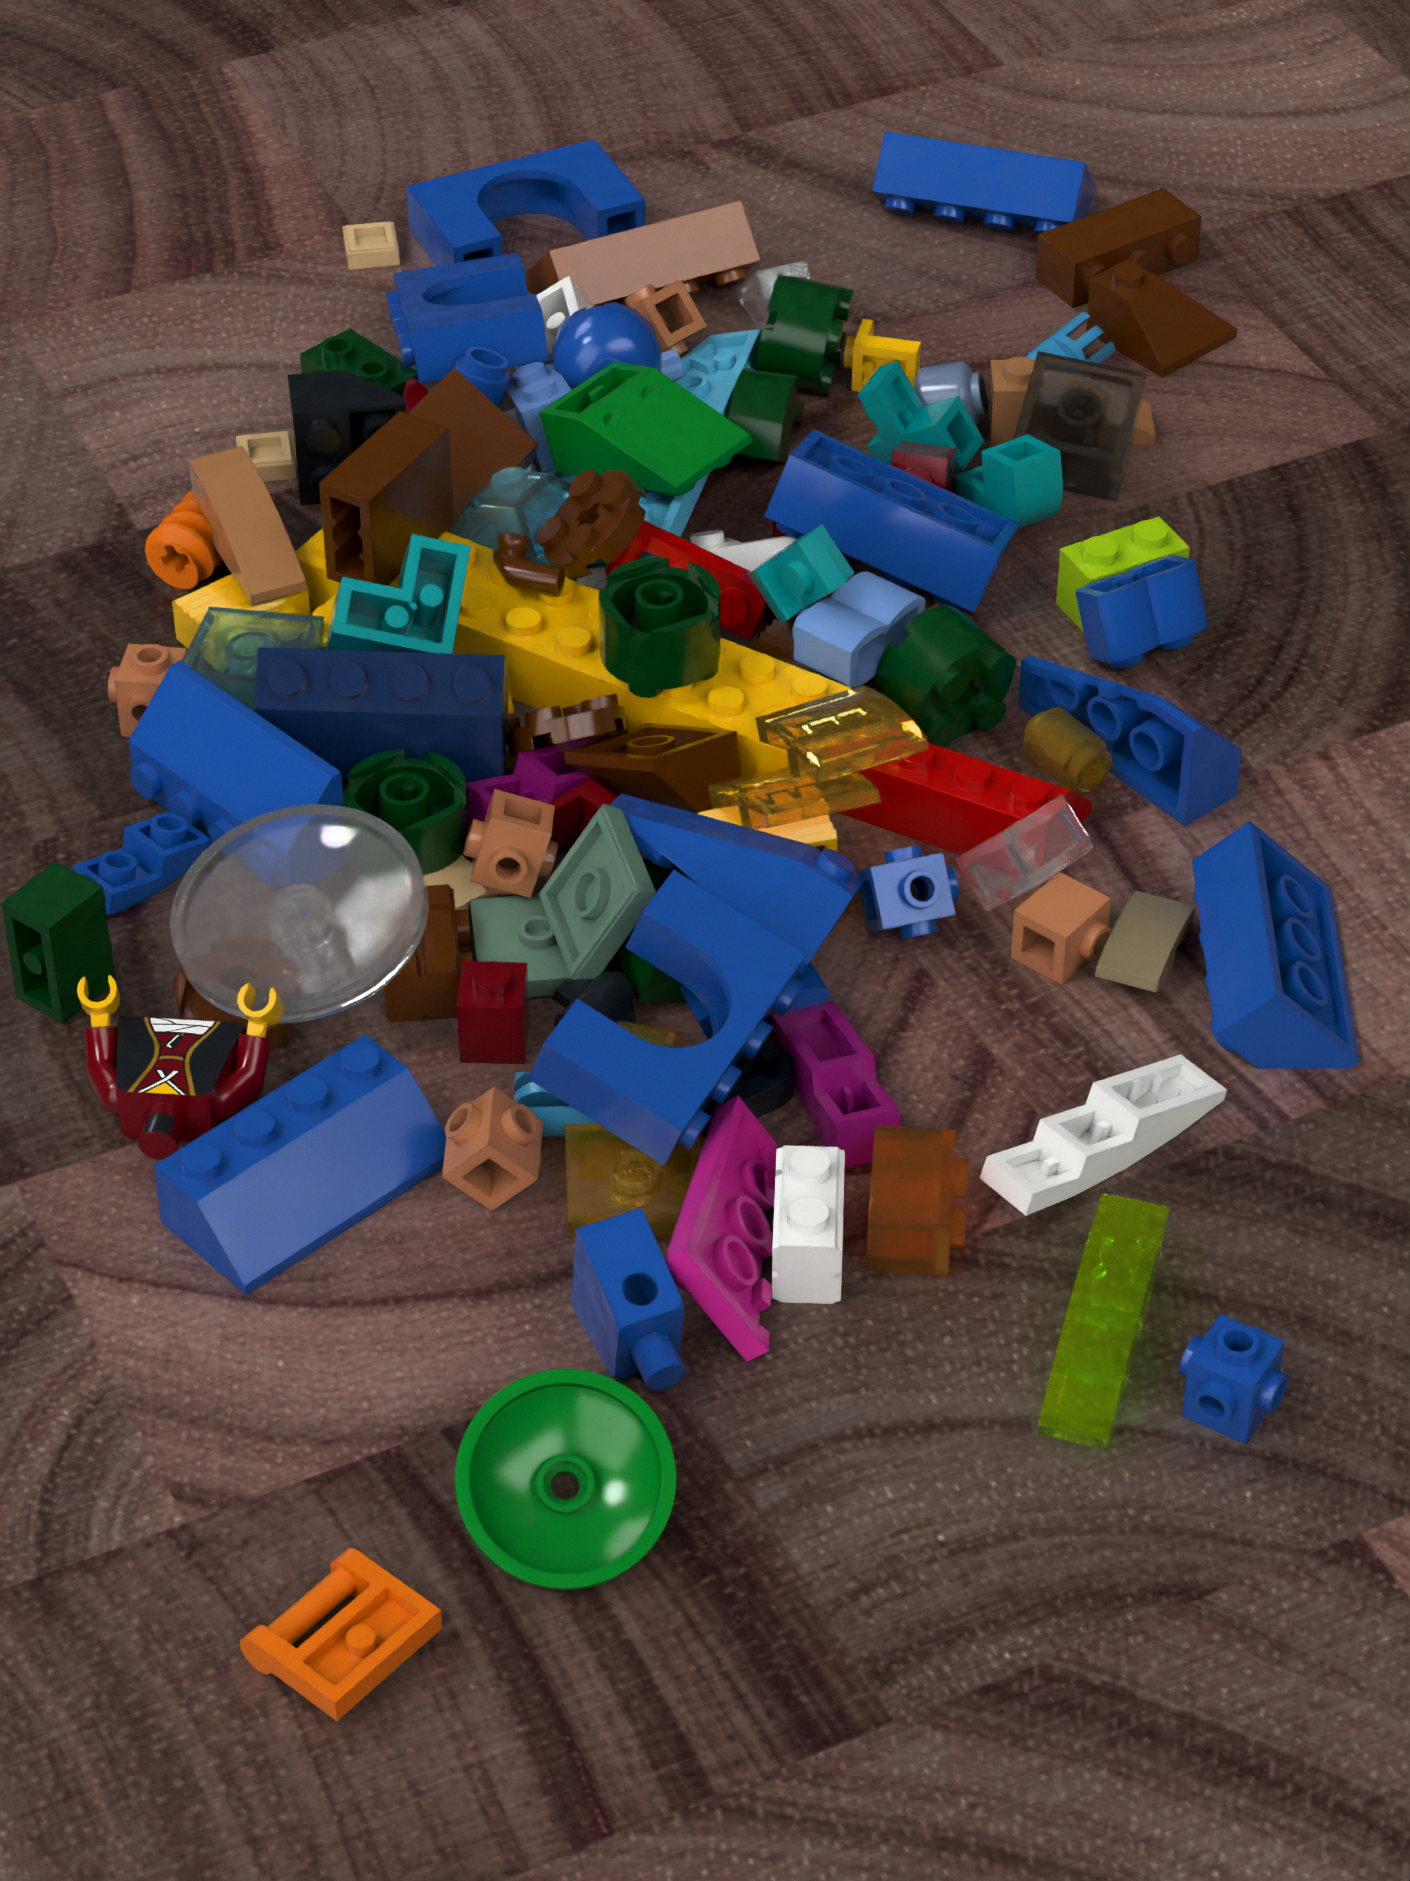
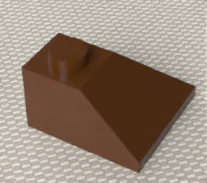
M1128 259L1090 278L1087 312L1090 318L1087 320L1086 332L1095 325H1098L1104 332L1098 340L1105 344L1112 341L1118 352L1162 378L1236 338L1237 328L1165 280Z
M646 723L564 751V759L567 765L622 794L696 814L712 810L722 804L739 805L745 803L737 731Z

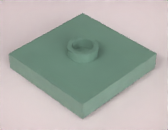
M605 804L598 809L539 892L540 899L572 980L594 979L602 973L636 926L642 911L656 894L622 809Z
M533 894L531 898L508 896L470 900L476 961L527 963L529 998L553 996L555 989L564 980H572L539 894ZM607 967L604 968L602 973L607 972Z

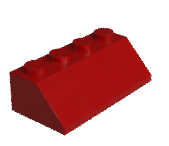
M850 716L845 718L820 750L819 798H822V804L826 809L1037 882H1041L1092 808V801L1071 790Z

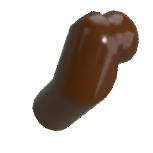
M503 532L500 534L497 541L498 550L493 551V562L505 582L514 588L556 597L560 596L565 582L564 568L533 562L531 557L526 556L530 546V541L526 535L513 532Z

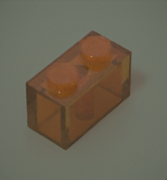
M875 1125L866 1271L949 1276L950 1248L964 1249L966 1207H952L953 1198L966 1199L969 1159L955 1158L956 1130Z

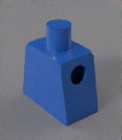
M642 1208L576 1228L571 1305L610 1375L614 1378L623 1379L640 1373L647 1388L651 1391H660L675 1385L686 1373V1368L679 1356L685 1309L681 1295Z

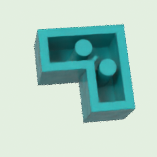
M412 534L402 560L398 588L342 576L333 605L326 649L452 654L471 546Z

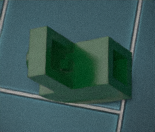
M746 368L741 371L734 388L728 419L751 434L752 443L734 456L786 464L793 422L802 424L805 402L796 398L800 376Z

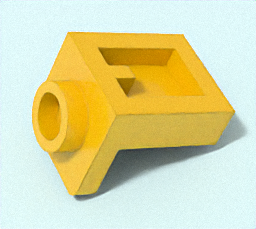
M863 318L856 337L848 336L844 351V368L852 369L851 391L860 392L880 366L894 361H898L914 388V379L920 369L921 342L874 336V320Z

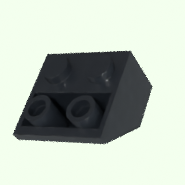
M345 370L288 375L300 505L321 504L319 482L399 411L406 413L405 397Z

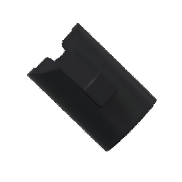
M610 971L604 972L594 979L564 980L555 989L552 999L563 1006L564 1009L555 1018L554 1028H556L578 998L636 1035L637 1025L633 1008V989L631 981L624 973Z

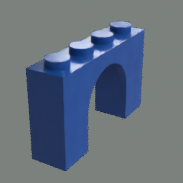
M595 139L406 186L409 231L435 266L503 255L502 235L493 223L515 215L544 214L561 218L574 225L587 241L645 226L644 197Z
M518 253L393 273L396 290L386 292L391 324L393 323L404 368L414 366L419 383L442 380L455 368L457 360L464 357L466 349L470 347H484L500 353L508 360L507 368L549 361L542 309L536 294L528 295L524 266Z
M676 870L672 871L642 911L625 948L674 978L695 994L709 1015L713 1037L691 1047L672 1048L659 1046L637 1037L577 998L544 1042L528 1077L535 1084L663 1166L679 1144L690 1151L711 1119V1116L703 1111L711 1099L720 1105L724 1103L743 1073L742 1070L735 1067L737 1061L742 1055L753 1061L774 1028L766 1022L770 1014L774 1011L784 1017L804 986V983L794 977L807 955Z

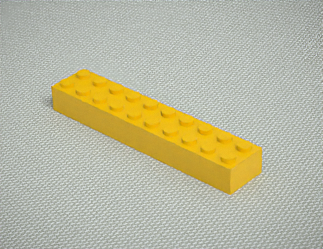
M323 528L295 551L309 590L311 615L316 608L324 605L338 592L340 583L327 578ZM447 531L438 538L439 540L471 546L452 654L505 655L510 667L509 692L511 699L538 710L560 706L563 716L562 708L581 704L585 700L616 694L619 706H623L628 730L646 723L737 731L743 792L762 800L771 799L782 793H804L819 776L821 748L845 718L850 716L851 687L721 638L718 673L713 678L699 680L679 688L664 689L661 694L655 697L636 696L629 691L628 684L610 674L601 661L599 590L565 577L562 592L558 597L514 588L505 582L493 562V551L496 550ZM398 575L388 586L398 588L400 575Z

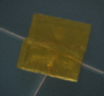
M864 685L755 718L760 742L787 750L791 774L816 783H822L929 749L927 737L905 711L885 695Z
M815 760L707 784L712 809L738 806L742 826L751 829L775 827L881 802L879 790L867 778L847 765L830 760Z

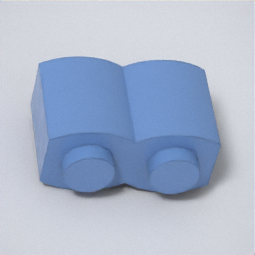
M870 572L858 573L836 589L831 598L815 603L798 615L792 629L794 660L848 687L860 686L876 674L879 660L889 643L898 648L910 634L903 627L914 617L925 611V598Z

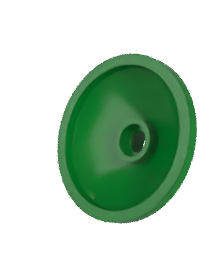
M553 1369L530 1374L510 1383L494 1394L480 1408L469 1424L460 1444L455 1468V1491L459 1512L468 1534L482 1554L492 1564L516 1580L531 1586L558 1591L580 1590L602 1585L618 1578L637 1565L651 1551L663 1533L672 1511L676 1490V1466L671 1443L663 1425L649 1405L635 1392L618 1381L602 1374L579 1369ZM561 1476L573 1478L579 1486L576 1496L568 1500L557 1498L551 1491V1485L555 1479Z

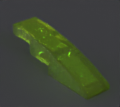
M1102 1193L1082 1256L1038 1421L1039 1435L1109 1450L1121 1395L1125 1393L1137 1338L1141 1337L1170 1214V1207Z

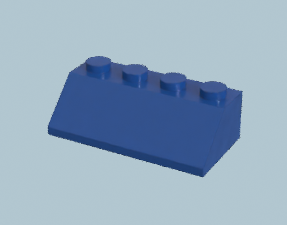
M884 131L872 192L881 204H885L884 209L895 214L914 215L915 209L932 211L936 219L945 222L963 223L965 217L982 219L984 220V226L1000 231H1013L1015 225L1033 227L1034 233L1038 235L1086 217L1095 197L1096 185L1085 162Z
M814 429L789 455L764 517L777 522L776 528L779 531L795 539L802 537L823 524L848 563L858 564L862 561L881 570L880 575L891 583L904 588H911L914 585L932 593V598L937 604L955 607L960 612L967 609L973 613L983 600L1020 524Z
M179 660L172 664L129 739L132 763L130 778L137 792L145 799H152L168 812L174 811L186 819L187 822L212 839V844L219 853L226 857H232L250 870L260 883L265 886H272L292 902L349 867L341 772Z
M1249 821L1192 861L1196 887L1193 896L1199 910L1201 925L1199 940L1204 949L1207 975L1205 976V985L1210 994L1213 1017L1210 1023L1212 1033L1217 1042L1230 1053L1237 1052L1257 1069H1350L1359 1063L1360 1060L1331 887L1254 823Z
M365 1034L155 1164L154 1173L161 1223L241 1292L247 1295L443 1168L446 1135L410 1070Z

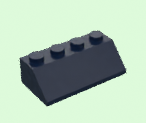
M258 647L255 713L341 772L342 783H348L347 776L352 768L364 759L377 753L398 749H406L407 758L427 760L426 751L445 756L461 769L466 778V783L505 775L510 667L505 655Z

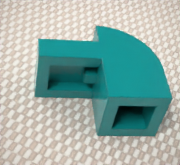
M898 361L880 366L857 394L867 416L878 429V433L867 447L876 458L891 464L892 451L902 441L958 448L956 473L964 470L985 442L959 395L923 406Z
M1029 434L981 451L982 466L954 476L956 495L1020 523L1017 530L1053 517L1060 509L1062 503L1063 478L1060 450Z
M821 524L748 573V576L781 624L804 608L848 582L847 579L855 573L824 525Z

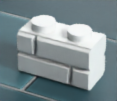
M783 1145V1147L776 1149L772 1299L779 1302L834 1304L841 1301L845 1151L838 1147Z

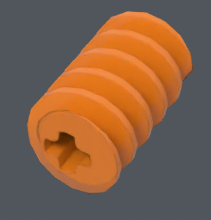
M192 489L174 507L171 513L162 520L159 526L151 532L146 539L145 545L147 562L154 573L167 584L182 590H192L198 584V581L209 578L215 571L216 566H220L223 562L214 546L212 527L195 502Z

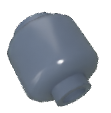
M959 361L923 367L916 373L914 390L923 406L959 395L976 427L979 424L981 415L988 414V395L984 377L981 372L974 373L968 363Z

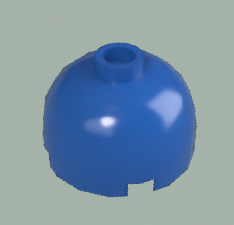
M616 302L604 303V306H594L587 310L585 307L574 312L560 327L553 344V367L557 373L563 376L571 390L614 361L654 367L658 371H662L661 345L652 324L637 310Z

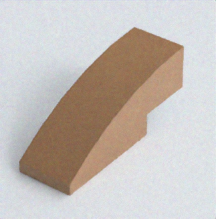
M239 446L188 460L194 500L212 527L216 550L250 604L256 605L306 591V579L281 517L260 474L244 447Z

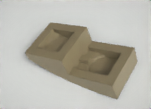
M1135 891L1120 913L1107 939L1096 966L1095 977L1156 993L1172 973L1176 949L1192 929L1196 906Z

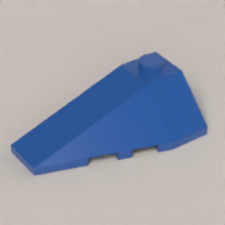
M1028 656L1021 660L1018 707L1182 825H1188L1237 796L1242 749L1198 718L1160 696L1033 656Z
M622 793L609 805L622 809L638 850L654 864L664 868H674L677 866L686 873L685 877L806 953L807 955L798 970V973L801 975L824 945L865 881L864 878L855 873L856 868L849 859L831 849L820 851L810 844Z

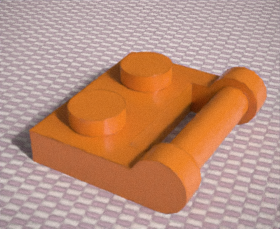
M354 1548L346 1549L330 1563L331 1573L269 1626L257 1625L240 1640L239 1644L243 1655L257 1671L266 1675L274 1674L335 1721L342 1718L442 1629L441 1609ZM349 1595L356 1597L298 1648L292 1645Z

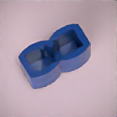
M1176 555L1158 558L1138 565L1125 573L1094 581L1075 591L1089 658L1107 662L1111 668H1126L1137 665L1144 660V653L1156 647L1162 650H1171L1187 646L1193 642L1192 635L1208 627L1196 562L1193 559Z

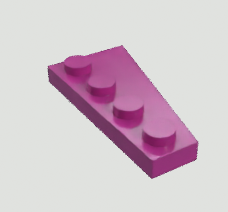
M736 1096L716 1108L664 1259L675 1284L681 1290L690 1293L744 1360L748 1362L769 1352L770 1332L762 1325L759 1326L760 1312L771 1307L772 1285L765 1278H761L762 1260L772 1255L773 1233L769 1229L764 1212L774 1207L776 1149L778 1144L742 1099Z

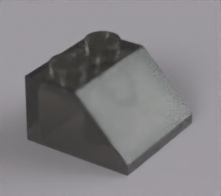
M1038 351L1013 439L1029 434L1060 450L1063 490L1118 502L1130 458L1147 374Z

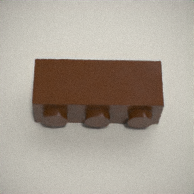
M1162 188L1038 234L1035 279L1072 308L1085 304L1089 298L1090 278L1126 259L1141 265L1156 276L1197 261L1202 216Z

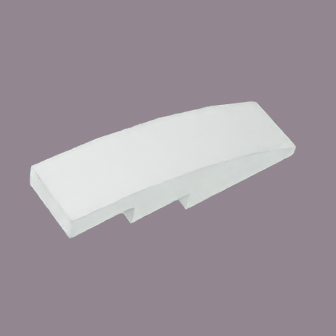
M1181 1054L1093 1082L1085 1105L1040 1119L1033 1141L987 1156L980 1179L1027 1216L1071 1198L1125 1170L1175 1138L1224 1101L1227 1089Z

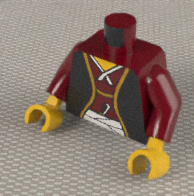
M108 975L110 994L105 1000L100 1002H92L88 999L89 991L86 977H82L79 981L77 988L78 997L82 1008L90 1015L91 1028H84L88 1081L104 1109L108 1112L119 1114L122 1134L130 1139H139L138 1146L146 1156L158 1160L165 1159L178 1151L180 1141H194L241 1112L261 1094L272 1042L271 1038H266L267 1027L275 1025L284 1013L283 1001L273 987L270 989L267 1006L259 1011H252L256 998V990L253 985L246 983L240 989L237 1003L239 1009L248 1019L247 1031L244 1034L243 1023L119 1016L118 1026H111L110 1015L116 1012L120 1004V995L115 980L111 975Z

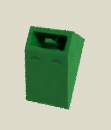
M616 361L539 412L556 473L578 476L588 469H593L600 475L611 470H621L633 478L643 489L662 492L663 495L670 497L690 492L695 487L697 481L714 469L729 464L733 459L732 456L752 443L751 434L656 368Z

